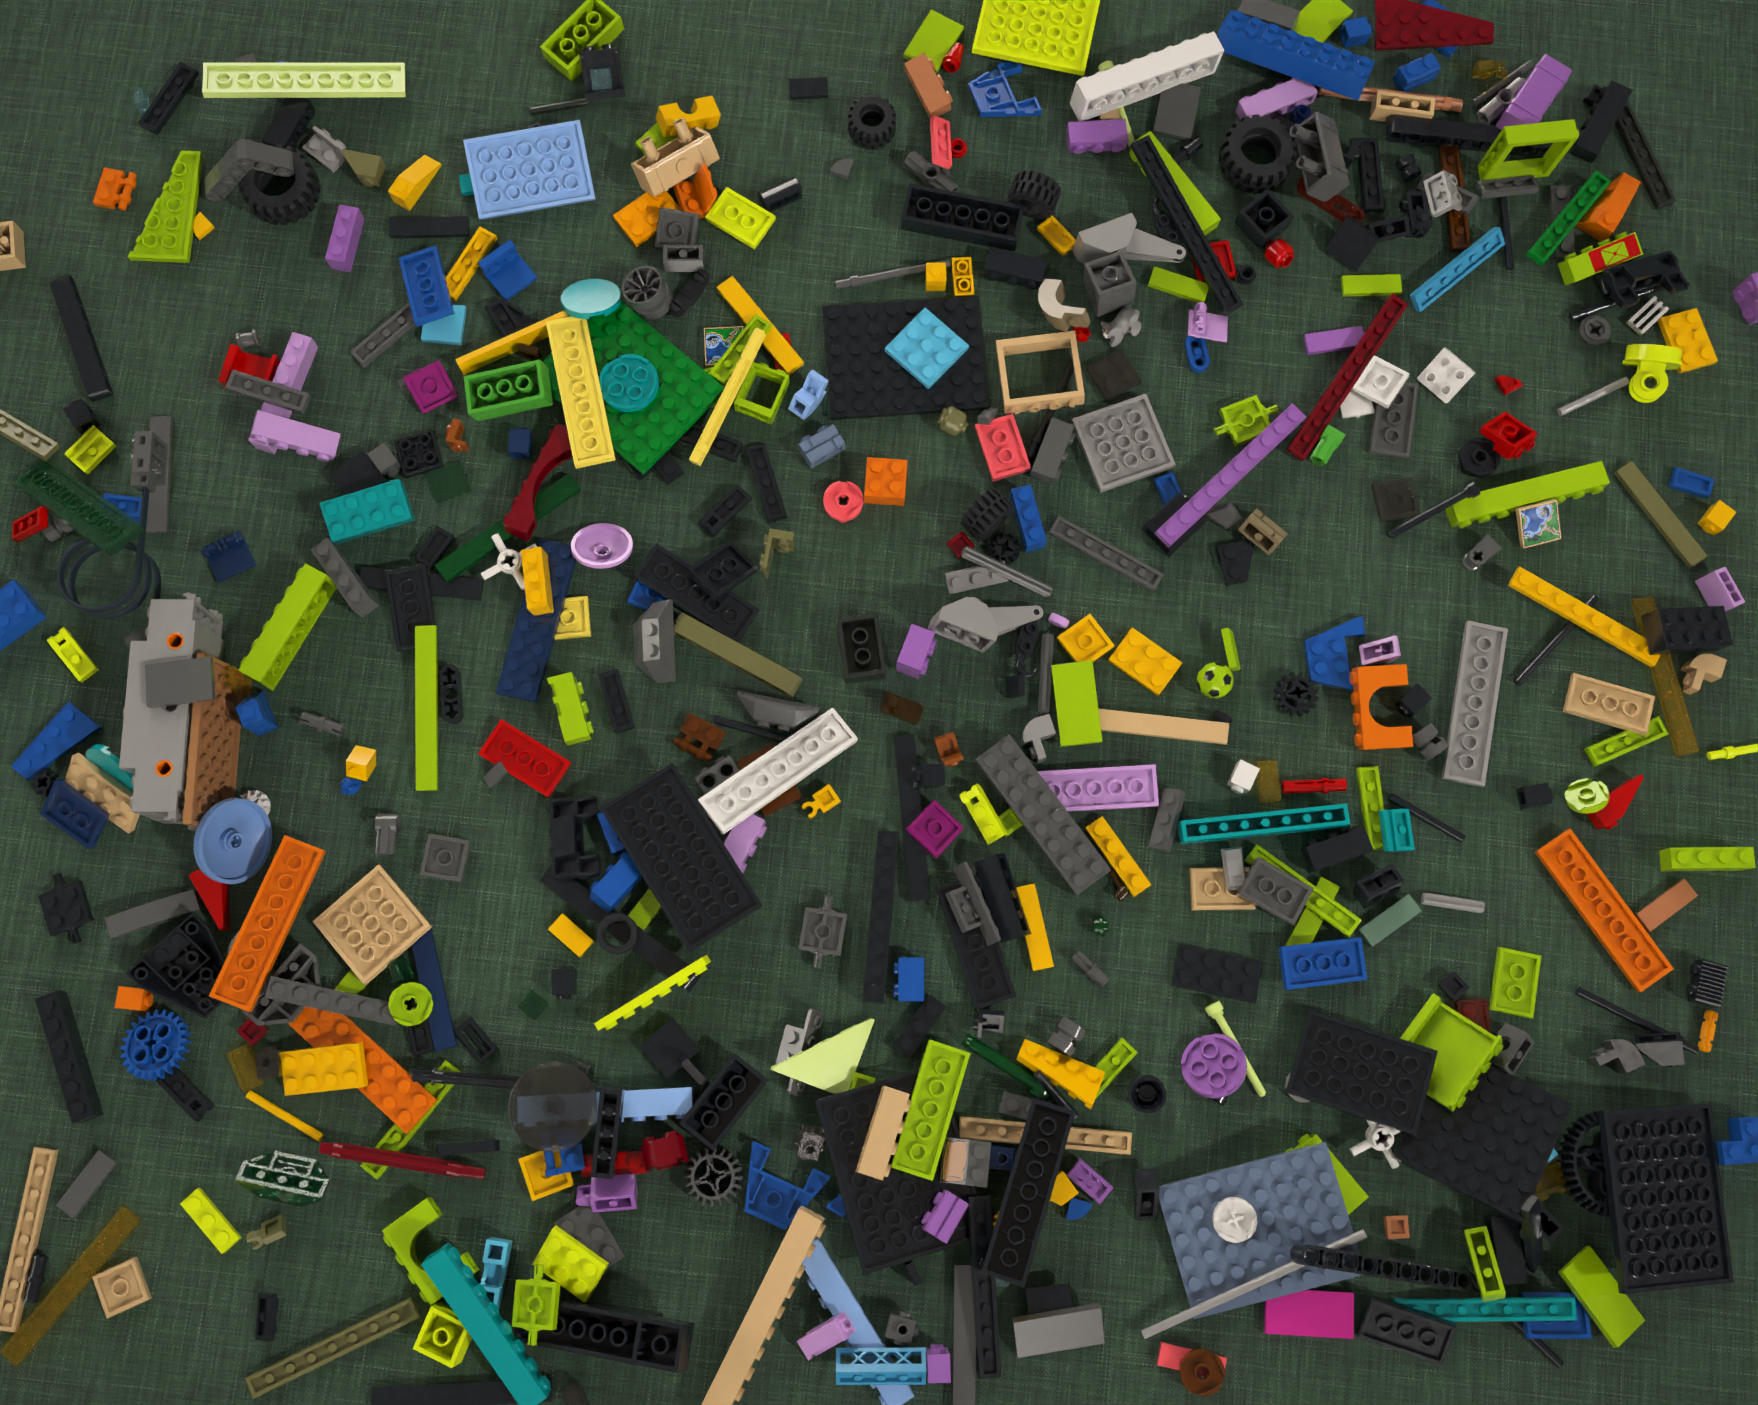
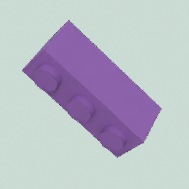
M1126 119L1068 122L1066 129L1068 153L1081 154L1083 152L1100 153L1102 151L1119 152L1125 150L1128 141Z
M339 205L325 256L331 269L351 272L365 220L359 208Z

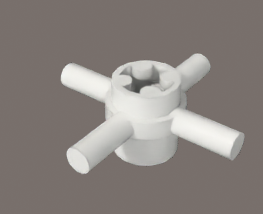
M493 535L491 538L500 554L497 558V564L482 572V577L486 580L501 571L506 574H513L521 590H524V577L520 572L522 568L521 551L517 552L513 549H507L500 535ZM534 543L525 549L536 548L537 546ZM514 557L515 559L512 561L513 566L510 567L509 564H504L505 560Z
M1366 1120L1369 1124L1365 1132L1366 1140L1349 1149L1351 1154L1356 1156L1372 1147L1378 1151H1383L1391 1168H1397L1399 1163L1394 1159L1395 1155L1390 1147L1394 1143V1135L1401 1131ZM1381 1131L1384 1135V1139H1381L1380 1141L1376 1142V1140L1379 1139V1135L1377 1133Z

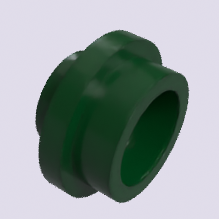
M1103 915L1094 918L1096 935L1101 934V936H1105V932H1109L1108 919H1104Z

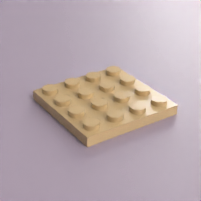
M379 864L312 921L365 985L432 928V925Z

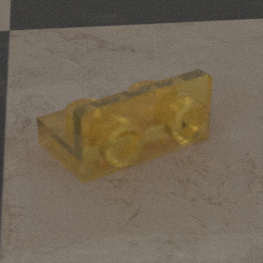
M1558 1159L1549 1161L1534 1192V1195L1539 1197V1201L1548 1199V1195L1551 1193L1562 1194L1569 1191V1189L1563 1187L1566 1181L1559 1179L1563 1176V1172L1557 1170L1561 1167V1163L1557 1162Z

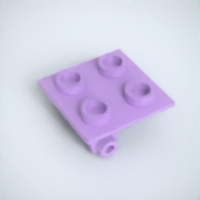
M1198 302L1194 310L1189 309L1188 336L1227 343L1228 316L1206 313L1207 306L1204 302Z

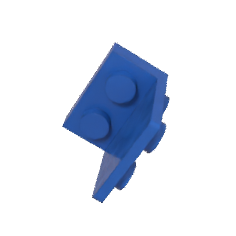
M508 240L478 262L482 273L507 301L537 279L535 273L519 256L511 240Z

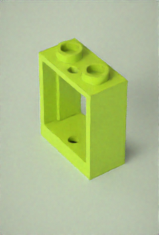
M753 362L734 402L735 411L772 425L789 387V375L780 369L773 370L762 362ZM756 375L781 385L771 409L745 400Z

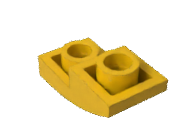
M971 257L952 258L954 296L974 295Z

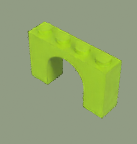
M432 1197L424 1199L382 1230L385 1243L389 1247L392 1246L397 1253L395 1254L397 1261L400 1265H405L409 1271L407 1273L408 1278L413 1284L418 1285L421 1290L419 1292L421 1298L425 1303L429 1302L430 1305L439 1301L443 1296L421 1266L422 1263L417 1258L415 1245L419 1234L443 1216V1213ZM468 1252L460 1256L463 1263L471 1268L473 1275L480 1270Z

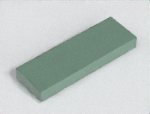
M1407 894L1359 928L1358 932L1369 947H1373L1422 910L1410 894Z

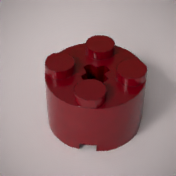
M677 1131L665 1133L664 1138L660 1139L655 1136L643 1139L641 1151L647 1173L652 1172L651 1168H657L658 1171L682 1165L681 1160L685 1163L689 1162L684 1135H680Z

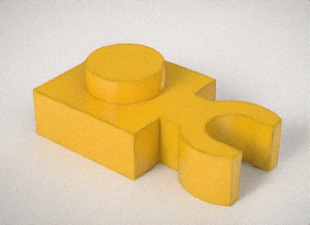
M830 784L812 795L815 801L804 803L802 809L804 810L807 807L813 809V812L808 815V818L811 819L816 816L819 809L824 814L839 804L841 800Z

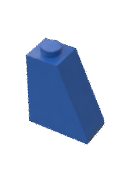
M264 690L244 697L236 706L242 726L258 736L279 728Z

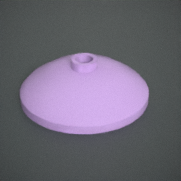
M598 523L584 527L574 535L571 541V551L574 558L579 563L596 569H606L621 564L631 555L633 550L631 535L624 528L609 523Z

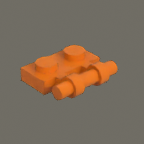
M104 167L93 200L94 205L115 210L116 204L119 203L118 209L126 211L127 205H130L132 200L130 197L132 190L136 188L137 174L129 172L128 177L125 178L126 174L123 171Z

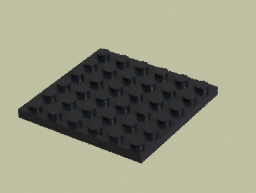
M1490 1065L1485 1073L1481 1072L1477 1079L1479 1081L1472 1091L1468 1090L1465 1094L1466 1100L1460 1108L1456 1107L1453 1112L1426 1095L1417 1133L1415 1136L1405 1133L1394 1159L1521 1223L1523 1220L1521 1207L1531 1194L1534 1195L1572 1107V1103Z

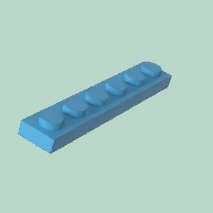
M1493 227L1412 292L1410 298L1415 311H1423L1505 245L1501 228Z

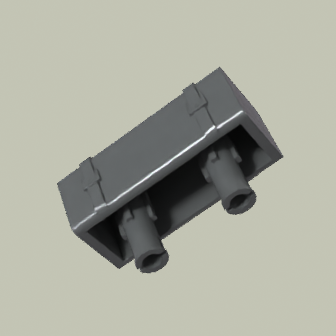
M1315 112L1300 125L1294 124L1290 129V136L1295 137V142L1297 143L1299 158L1296 165L1299 169H1302L1307 194L1326 202L1349 185L1348 171L1345 167L1338 136L1339 131L1335 120L1320 112Z

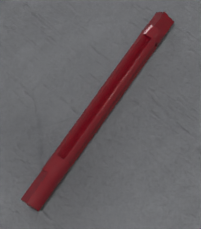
M321 1142L318 1152L332 1155L333 1158L456 1178L463 1176L484 1180L486 1175V1168L463 1165V1162L335 1142L334 1144Z

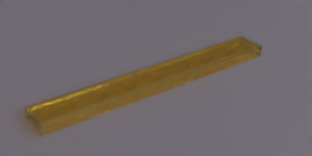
M1653 596L1633 599L1631 601L1640 635L1644 638L1646 636L1641 616L1657 610ZM1660 655L1656 665L1650 667L1676 757L1697 753L1699 748L1671 655Z
M123 1206L0 1350V1353L15 1367L20 1365L92 1280V1276L97 1274L142 1219L127 1206Z

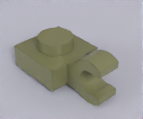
M280 1214L261 1223V1229L251 1231L246 1235L247 1243L252 1241V1249L255 1250L260 1248L263 1242L267 1245L286 1236V1219Z

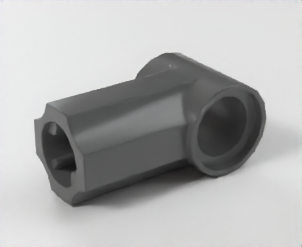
M377 813L375 818V830L377 832L375 854L395 855L397 833H399L401 826L400 814Z

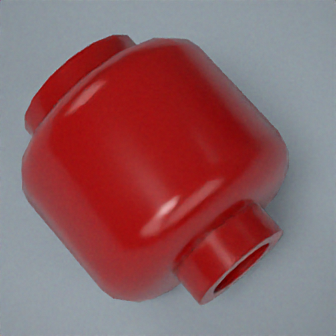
M1279 238L1267 243L1264 256L1274 267L1284 268L1293 261L1294 249L1285 240Z

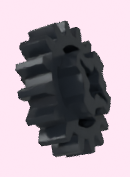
M1291 672L1289 677L1285 674L1282 677V681L1278 680L1276 682L1278 687L1273 689V692L1277 693L1273 700L1279 701L1276 707L1282 706V713L1284 714L1286 711H1289L1290 717L1297 713L1298 717H1301L1303 712L1307 715L1311 712L1310 708L1314 709L1316 707L1314 702L1319 700V697L1315 696L1319 689L1313 688L1316 682L1310 683V676L1308 675L1303 678L1302 672L1295 676L1294 672ZM1289 683L1288 690L1283 692L1285 685ZM1295 692V694H1299L1300 696L1297 698V695H1293L1292 693ZM1309 697L1308 702L1303 706L1304 699Z

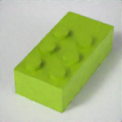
M586 0L540 48L544 58L573 82L582 73L579 51H583L582 47L594 46V49H600L602 44L611 43L624 30L621 17L603 1Z

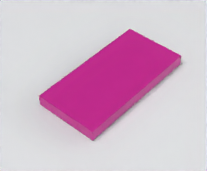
M1308 1289L1264 1301V1333L1354 1339V1293Z

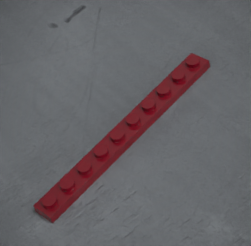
M1395 294L1389 295L1286 448L1287 452L1301 462L1305 460L1408 306L1407 303Z

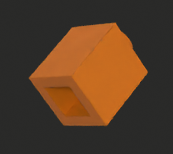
M118 986L115 1008L149 1011V1007L153 1003L152 993L142 988Z

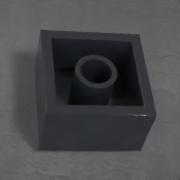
M1267 189L1239 211L1234 223L1261 250L1269 241L1274 240L1289 228L1294 216Z

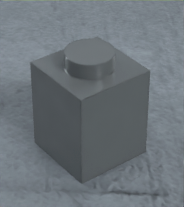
M385 443L367 453L386 479L395 476L402 469Z

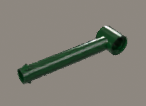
M966 1035L962 1042L963 1046L1030 1087L1029 1093L1042 1101H1047L1050 1094L1034 1077V1074L972 1035Z

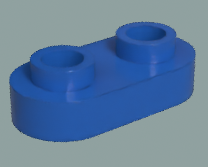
M1188 336L1184 346L1189 367L1196 373H1202L1208 368L1210 363L1205 339ZM1194 343L1197 345V347L1194 348L1191 346V344ZM1195 362H1200L1202 365L1198 366Z

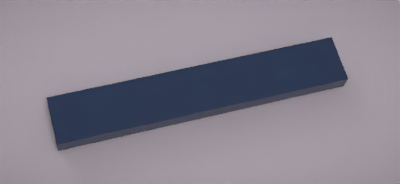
M431 928L412 944L420 984L424 985L432 994L433 1009L428 1017L435 1052L456 1047L458 1043L454 1033L455 1030Z

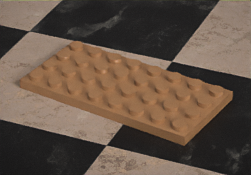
M197 653V658H213L215 700L191 703L190 743L187 747L188 766L185 769L187 779L183 792L185 798L184 809L182 810L183 824L197 828L204 814L212 806L222 800L235 798L241 721L236 706L243 699L245 675L238 671V668L207 653Z

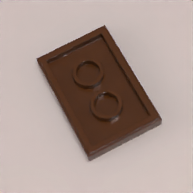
M771 743L736 761V764L742 770L775 746ZM794 785L760 810L764 817H767L802 797Z

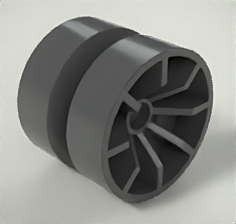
M650 266L637 267L624 278L622 284L623 295L639 317L646 320H655L664 316L671 308L670 304L673 303V295L656 269Z

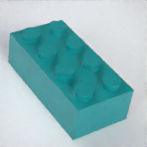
M400 479L319 503L331 541L335 544L416 521L404 482Z

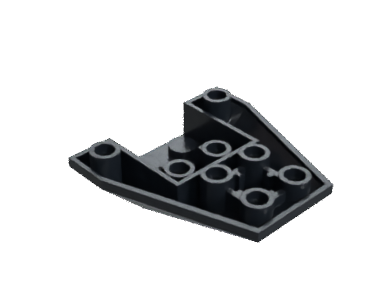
M194 912L126 972L140 988L204 1019L223 1003L220 1000L209 997L225 963V959L210 928Z

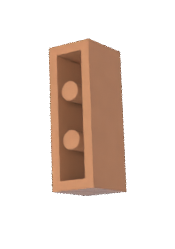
M923 53L904 63L905 72L929 118L933 115L939 117L950 111L951 102H953L952 97L948 91H944L942 87L944 85L943 80L939 74L936 75L932 59H928L926 54Z

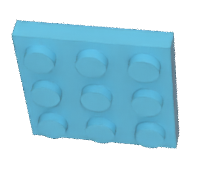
M924 308L885 347V352L929 389L969 349V345L928 309Z

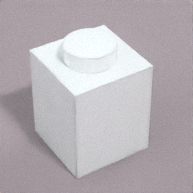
M1243 760L1238 761L1227 785L1235 793L1246 794L1250 791L1260 768Z

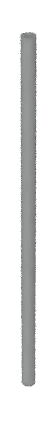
M1362 1229L1325 1247L1341 1250L1367 1238V1235ZM1293 1261L1141 1330L1144 1339L1149 1338L1305 1265H1299Z

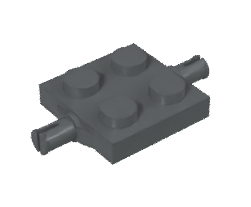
M824 895L823 908L805 907L798 949L815 954L812 966L815 968L818 959V968H822L823 956H841L847 914L831 909L833 896L829 897V903L827 904L828 895Z

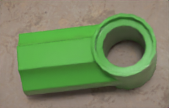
M1328 424L1319 438L1318 445L1310 456L1312 462L1318 466H1325L1346 434Z

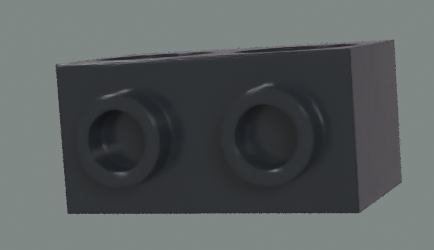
M1391 864L1356 881L1352 893L1362 907L1366 909L1400 892L1404 879L1394 865Z

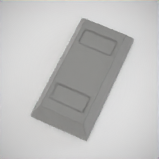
M1242 846L1222 848L1221 856L1226 890L1239 889L1246 877Z

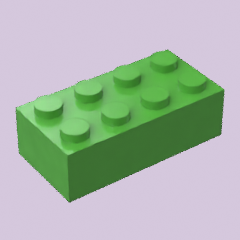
M540 359L464 376L468 415L476 421L553 405L549 368Z

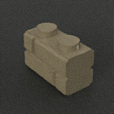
M1257 508L1238 529L1239 532L1269 556L1288 535V533L1267 516L1263 515Z

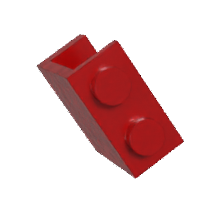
M230 344L218 381L225 388L232 370L272 382L281 360L275 354L270 359L245 353L239 346Z

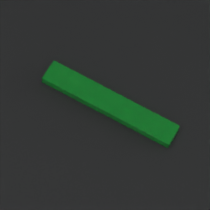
M1595 170L1527 252L1526 256L1542 266L1612 181Z

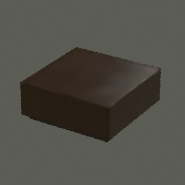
M519 343L518 352L521 358L531 361L541 360L542 355L539 348Z

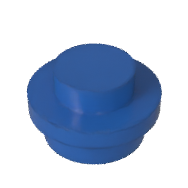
M346 777L340 782V790L343 794H355L361 786V781Z

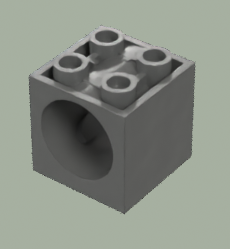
M1122 251L1084 263L1083 287L1097 317L1134 304L1137 282Z

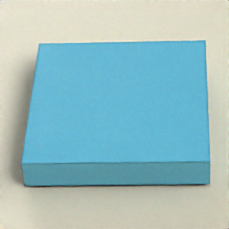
M453 305L455 314L424 324L421 341L462 345L467 312L466 306Z

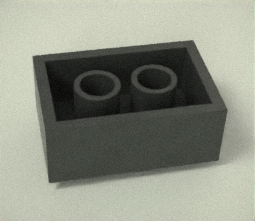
M878 613L837 618L845 684L886 679Z

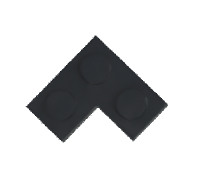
M669 451L644 475L628 463L639 481L655 470L658 471L667 485L684 475L683 470Z

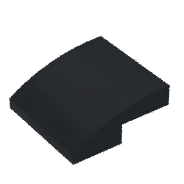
M360 451L330 474L346 495L388 482L363 451Z

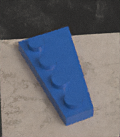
M68 702L11 767L25 779L31 780L35 775L40 774L51 766L53 761L60 756H65L69 753L70 749L86 741L88 736L94 732L97 733L102 727L72 703Z

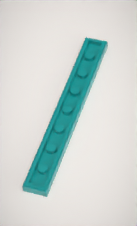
M1505 1297L1504 1299L1482 1302V1298H1392V1302L1451 1322L1577 1321L1575 1297Z

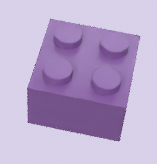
M1758 272L1751 274L1732 291L1734 299L1738 302L1742 315L1748 325L1758 322Z
M911 624L897 660L896 671L918 680L921 674L925 675L930 660L927 657L928 655L932 657L936 647L935 632Z

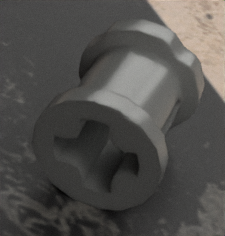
M256 328L252 329L251 332L243 334L237 332L235 334L237 344L241 350L254 345L262 346L261 338Z

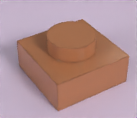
M1408 1215L1383 1216L1386 1239L1410 1238Z

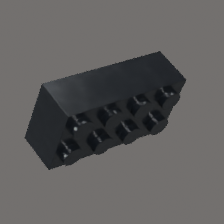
M1724 606L1657 609L1641 616L1650 655L1715 652L1733 645Z

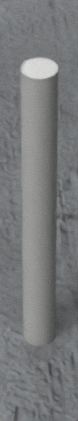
M1624 377L1557 409V413L1559 416H1563L1629 384V379Z

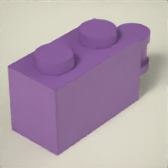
M635 1174L615 1175L613 1179L591 1177L590 1185H581L577 1188L576 1204L579 1206L591 1205L593 1213L637 1209L638 1187Z

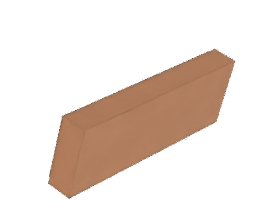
M1681 879L1637 912L1635 917L1646 932H1651L1698 895L1685 879Z

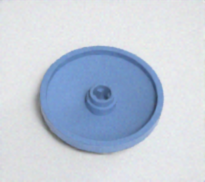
M229 798L216 803L204 814L195 832L193 847L198 867L208 878L216 882L237 884L248 880L261 869L268 858L272 845V826L263 808L253 801L242 798Z

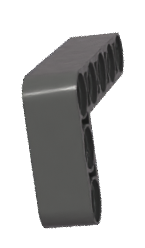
M241 139L236 141L205 177L206 199L222 201L250 169L284 177L293 175V153L289 150L251 140Z

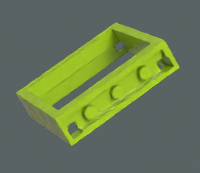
M1575 119L1504 126L1477 166L1480 181L1533 175L1534 178L1548 177L1579 137V130L1576 128ZM1553 143L1542 158L1504 161L1515 146Z

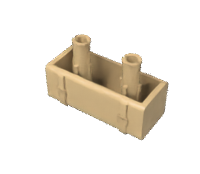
M679 118L673 122L679 137L656 149L652 137L643 138L640 144L646 156L631 164L642 190L655 197L697 173L701 163H706L707 167H709L712 163L718 161L720 157L708 132L697 126L689 130L686 120Z

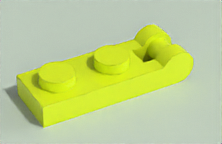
M62 627L58 630L59 633L54 637H49L47 642L78 681L83 683L99 669L72 637V634L65 627ZM65 639L66 642L60 645V642Z
M979 784L973 785L971 790L968 792L964 791L959 795L988 845L1008 834ZM975 796H976V797L978 798V800H979V802H977L976 804H975V802H974L973 799H972V798H974Z

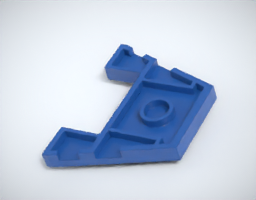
M1013 61L1001 62L990 73L987 71L968 83V89L981 117L1042 115V109L1036 97L1016 102L1008 84L1007 76L1022 72L1021 63Z
M1363 616L1303 642L1308 675L1310 676L1309 682L1315 681L1317 684L1340 687L1353 692V684L1350 683L1349 679L1350 669L1345 637L1365 635Z
M753 1141L745 1212L785 1230L793 1221L798 1209L801 1206L805 1207L831 1176L813 1168L804 1189L762 1170L771 1148Z

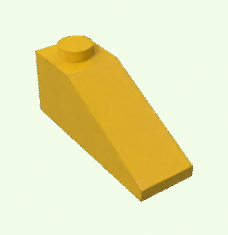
M423 155L403 171L388 190L393 202L410 211L442 166L441 163L427 155Z

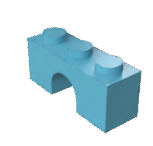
M490 1237L486 1239L482 1260L484 1262V1272L480 1284L485 1288L486 1296L489 1300L494 1302L498 1309H501L513 1240Z

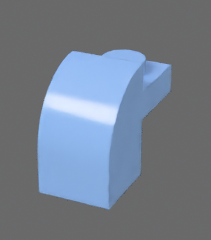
M812 369L808 373L803 387L794 394L788 409L805 420L821 403L826 394L825 388L829 380Z

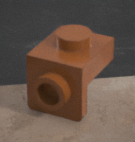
M454 418L452 423L447 426L445 441L450 449L455 452H469L470 448L467 443L461 441L465 427L461 420Z
M953 731L933 738L940 761L944 766H955L964 759Z

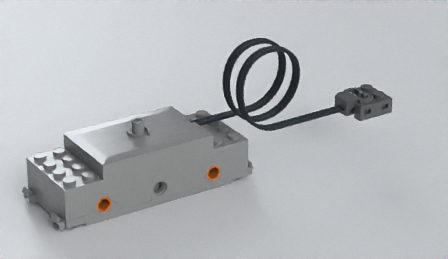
M135 431V438L132 439L133 454L130 457V486L136 491L142 492L137 546L124 538L113 535H95L81 539L71 545L61 557L57 569V584L63 598L75 608L94 618L115 619L133 612L145 600L152 582V566L155 582L153 599H151L150 606L147 609V616L149 618V624L145 630L147 641H131L119 768L134 774L132 776L133 796L130 798L132 812L163 824H183L182 810L184 809L185 802L183 792L187 779L185 769L188 766L187 747L190 743L191 703L148 708L146 701L145 665L197 658V653H207L223 661L224 640L221 639L223 614H219L217 610H207L201 605V598L196 597V594H191L190 592L183 594L187 599H160V570L153 558L144 552L149 492H156V486H165L168 445L153 431ZM115 541L90 547L75 559L68 575V595L64 576L66 566L72 555L80 548L94 542ZM113 548L129 549L137 552L132 583L119 599L99 607H86L80 604L76 596L75 580L80 566L88 557L99 551ZM144 562L145 579L138 597L122 610L100 614L122 606L134 595L141 581ZM188 826V829L191 831H196L197 829L195 827Z

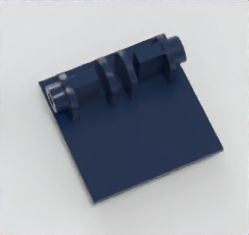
M241 530L202 547L203 550H201L203 556L207 557L218 583L257 566Z

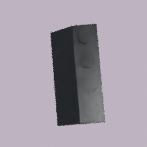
M734 1053L679 1124L714 1151L769 1080Z

